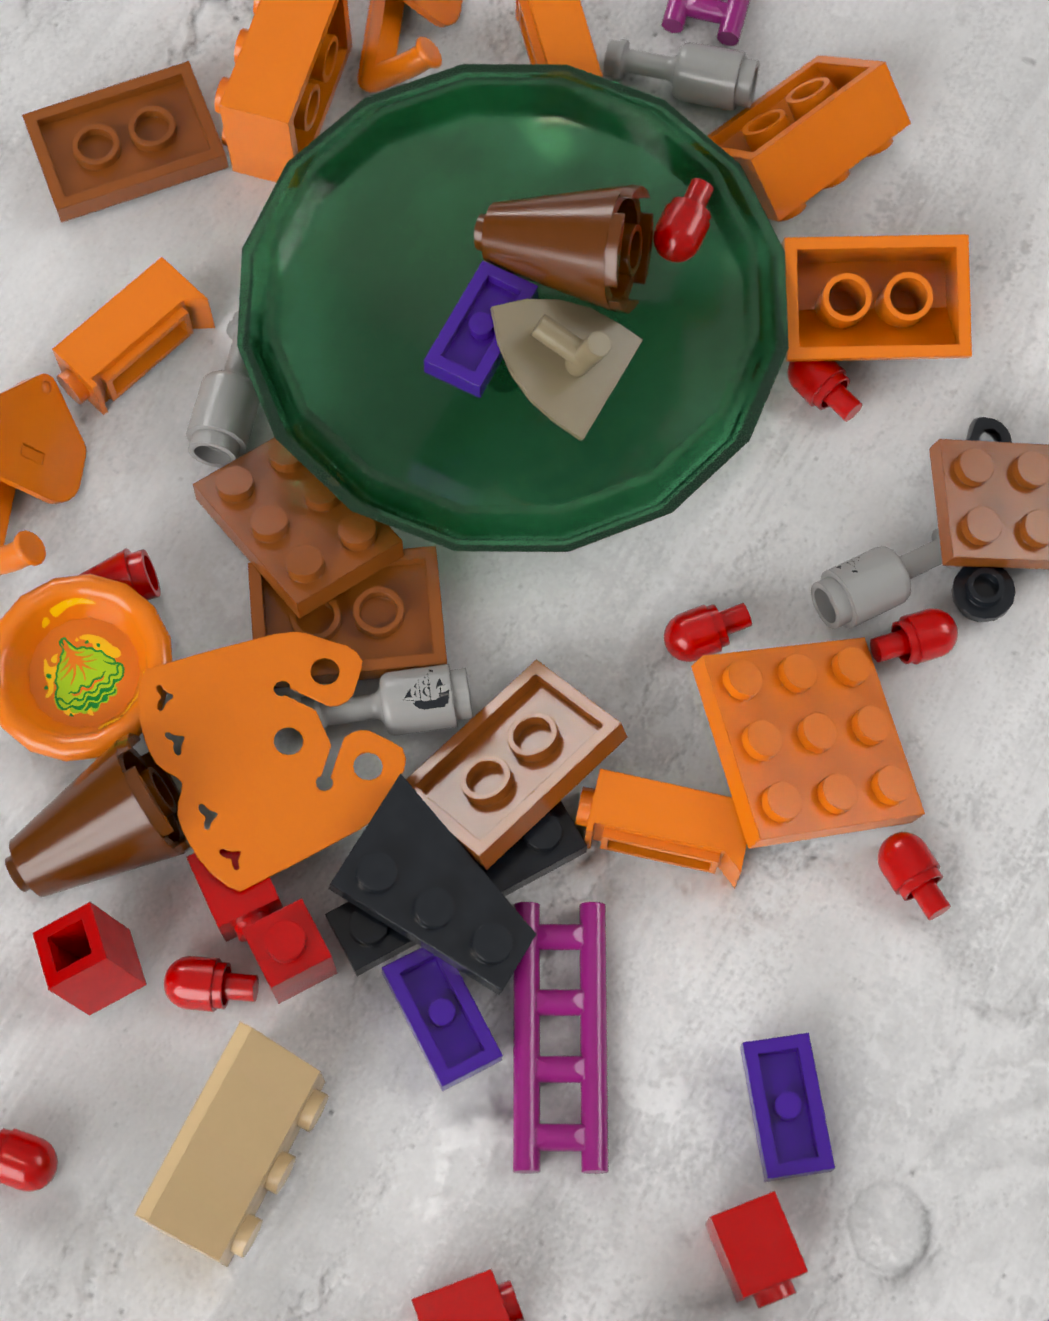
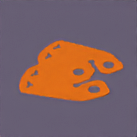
M302 632L272 634L145 669L142 675L138 692V711L147 748L154 762L162 770L175 776L182 783L177 816L188 843L210 873L230 888L241 892L362 829L370 822L400 773L403 774L406 757L403 748L374 732L358 730L350 733L343 739L330 777L333 780V786L326 791L320 790L316 786V780L322 776L331 748L329 738L316 710L286 695H276L274 686L281 681L287 682L290 685V689L329 707L340 706L348 702L354 694L363 661L358 653L347 645ZM319 659H331L337 664L339 677L332 684L322 685L315 682L311 677V667ZM159 685L164 691L173 695V698L165 704L163 710H158L157 708L158 702L161 699V695L157 691V686ZM293 728L302 735L303 745L295 754H282L276 749L274 737L281 729ZM169 732L175 736L185 737L181 745L180 755L175 754L173 749L174 742L166 738L165 733ZM372 753L380 758L383 768L377 778L364 780L357 776L353 766L354 761L359 755ZM200 804L218 814L211 822L209 829L204 828L206 817L199 811ZM220 849L241 852L238 861L239 870L233 868L231 859L225 858L220 854Z

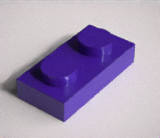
M482 260L423 360L424 372L481 398L503 360L497 345L490 308L523 299H538V285Z
M422 947L382 967V974L442 1091L502 1061L503 1055L458 969Z
M809 1032L742 1042L740 1051L764 1182L832 1172L835 1169Z

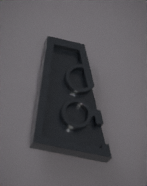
M401 773L328 888L498 995L505 988L536 936L534 930Z

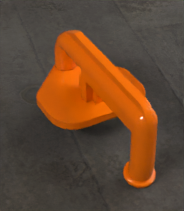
M370 0L357 76V83L360 88L369 93L380 92L412 79L430 68H439L442 65L441 54L436 45L426 37H419L414 47L397 55L404 5L406 3L433 25L444 28L454 24L459 19L462 0Z
M40 374L23 380L12 388L0 393V575L21 570L29 565H40L46 557V549L42 540L30 531L18 532L13 542L4 545L16 488L44 502L59 504L72 499L77 494L81 484L86 459V446L56 381L48 374Z

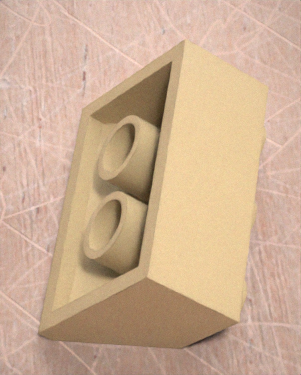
M240 1021L134 1215L156 1230L228 1267L234 1254L244 1258L252 1247L262 1226L263 1220L256 1217L255 1214L268 1191L278 1194L292 1171L296 1157L288 1152L300 1129L311 1132L326 1106L329 1095L321 1091L325 1084L321 1072L259 1031Z

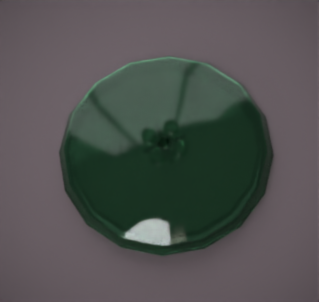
M461 64L365 97L286 163L242 248L237 347L275 439L351 511L453 551L570 552L673 513L750 441L789 349L785 251L741 164L664 99L570 65ZM693 178L705 180L713 186L714 191L706 206L711 214L710 228L699 251L688 261L674 263L662 258L657 253L652 241L645 285L633 283L628 298L638 299L639 302L636 308L629 314L612 312L527 280L538 285V299H559L590 307L618 322L643 339L582 441L552 422L528 400L512 378L504 359L481 398L424 372L423 360L482 260L484 261L482 251H477L474 245V229L478 216L481 213H486L491 203L627 184L642 185L649 191L650 199L639 198L641 212L653 213L654 232L666 204L670 203L674 197H683Z

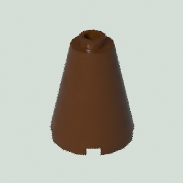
M627 184L496 201L491 203L486 213H481L478 216L474 229V245L477 251H482L485 262L511 274L612 312L629 314L636 308L639 302L638 299L628 298L633 283L645 285L650 265L653 241V213L641 212L639 198L650 199L649 191L642 185Z
M128 733L116 740L9 841L11 855L5 859V865L10 877L21 891L27 892L31 889L38 896L45 897L179 856L192 849L182 831L177 816L178 801L181 793L170 774L162 770L154 762L150 752L140 756L133 748L141 740L140 737L136 734Z

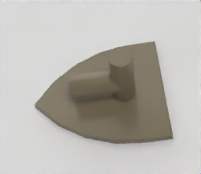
M523 299L492 306L490 310L497 345L512 378L537 409L556 425L582 441L643 339L618 322L590 307L559 299Z

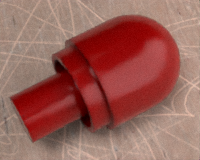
M693 178L683 197H674L670 203L666 204L653 232L654 247L657 253L665 260L674 263L685 262L693 258L699 251L710 228L711 214L706 206L714 188L707 181Z
M836 361L789 362L787 369L788 380L794 390L811 406H816L819 410H824L830 406L845 422L851 420L862 408L863 404L847 389L850 378L846 376V370Z
M744 603L720 612L714 604L709 606L703 604L674 616L666 625L664 643L668 652L674 658L683 662H695L704 655H713L721 652L723 647L730 645L728 635L751 627L752 620Z
M936 608L924 609L900 617L899 621L893 622L891 633L870 640L871 653L878 663L899 657L905 664H920L945 656L954 648L958 638L957 625L947 612Z
M899 832L887 837L878 851V865L897 895L900 894L904 901L915 898L928 920L935 919L945 913L951 905L937 885L943 878L939 870L941 866L926 843L917 835L908 832Z
M185 956L174 961L164 976V990L168 999L182 1009L215 1012L216 1009H225L229 1000L255 1002L258 995V975L232 973L231 964L229 962H222L220 958Z
M3 1128L0 1131V1183L25 1192L37 1191L47 1186L54 1178L58 1168V1157L53 1146L45 1139L14 1128L11 1131Z

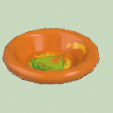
M93 574L53 578L20 596L0 619V725L2 729L30 752L65 762L98 758L116 740L128 733L136 734L140 737L142 728L139 720L138 692L142 675L145 669L173 662L171 637L155 606L129 585ZM159 685L157 686V691L161 695V699L158 702L157 708L162 710L167 692Z

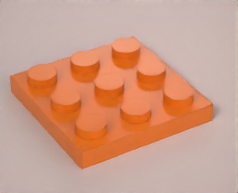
M865 637L704 655L691 666L748 849L908 824L925 814Z

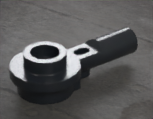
M964 566L955 576L951 589L953 602L960 613L976 622L995 621L1004 616L1012 606L1016 593L1014 581L1009 573L1003 568Z

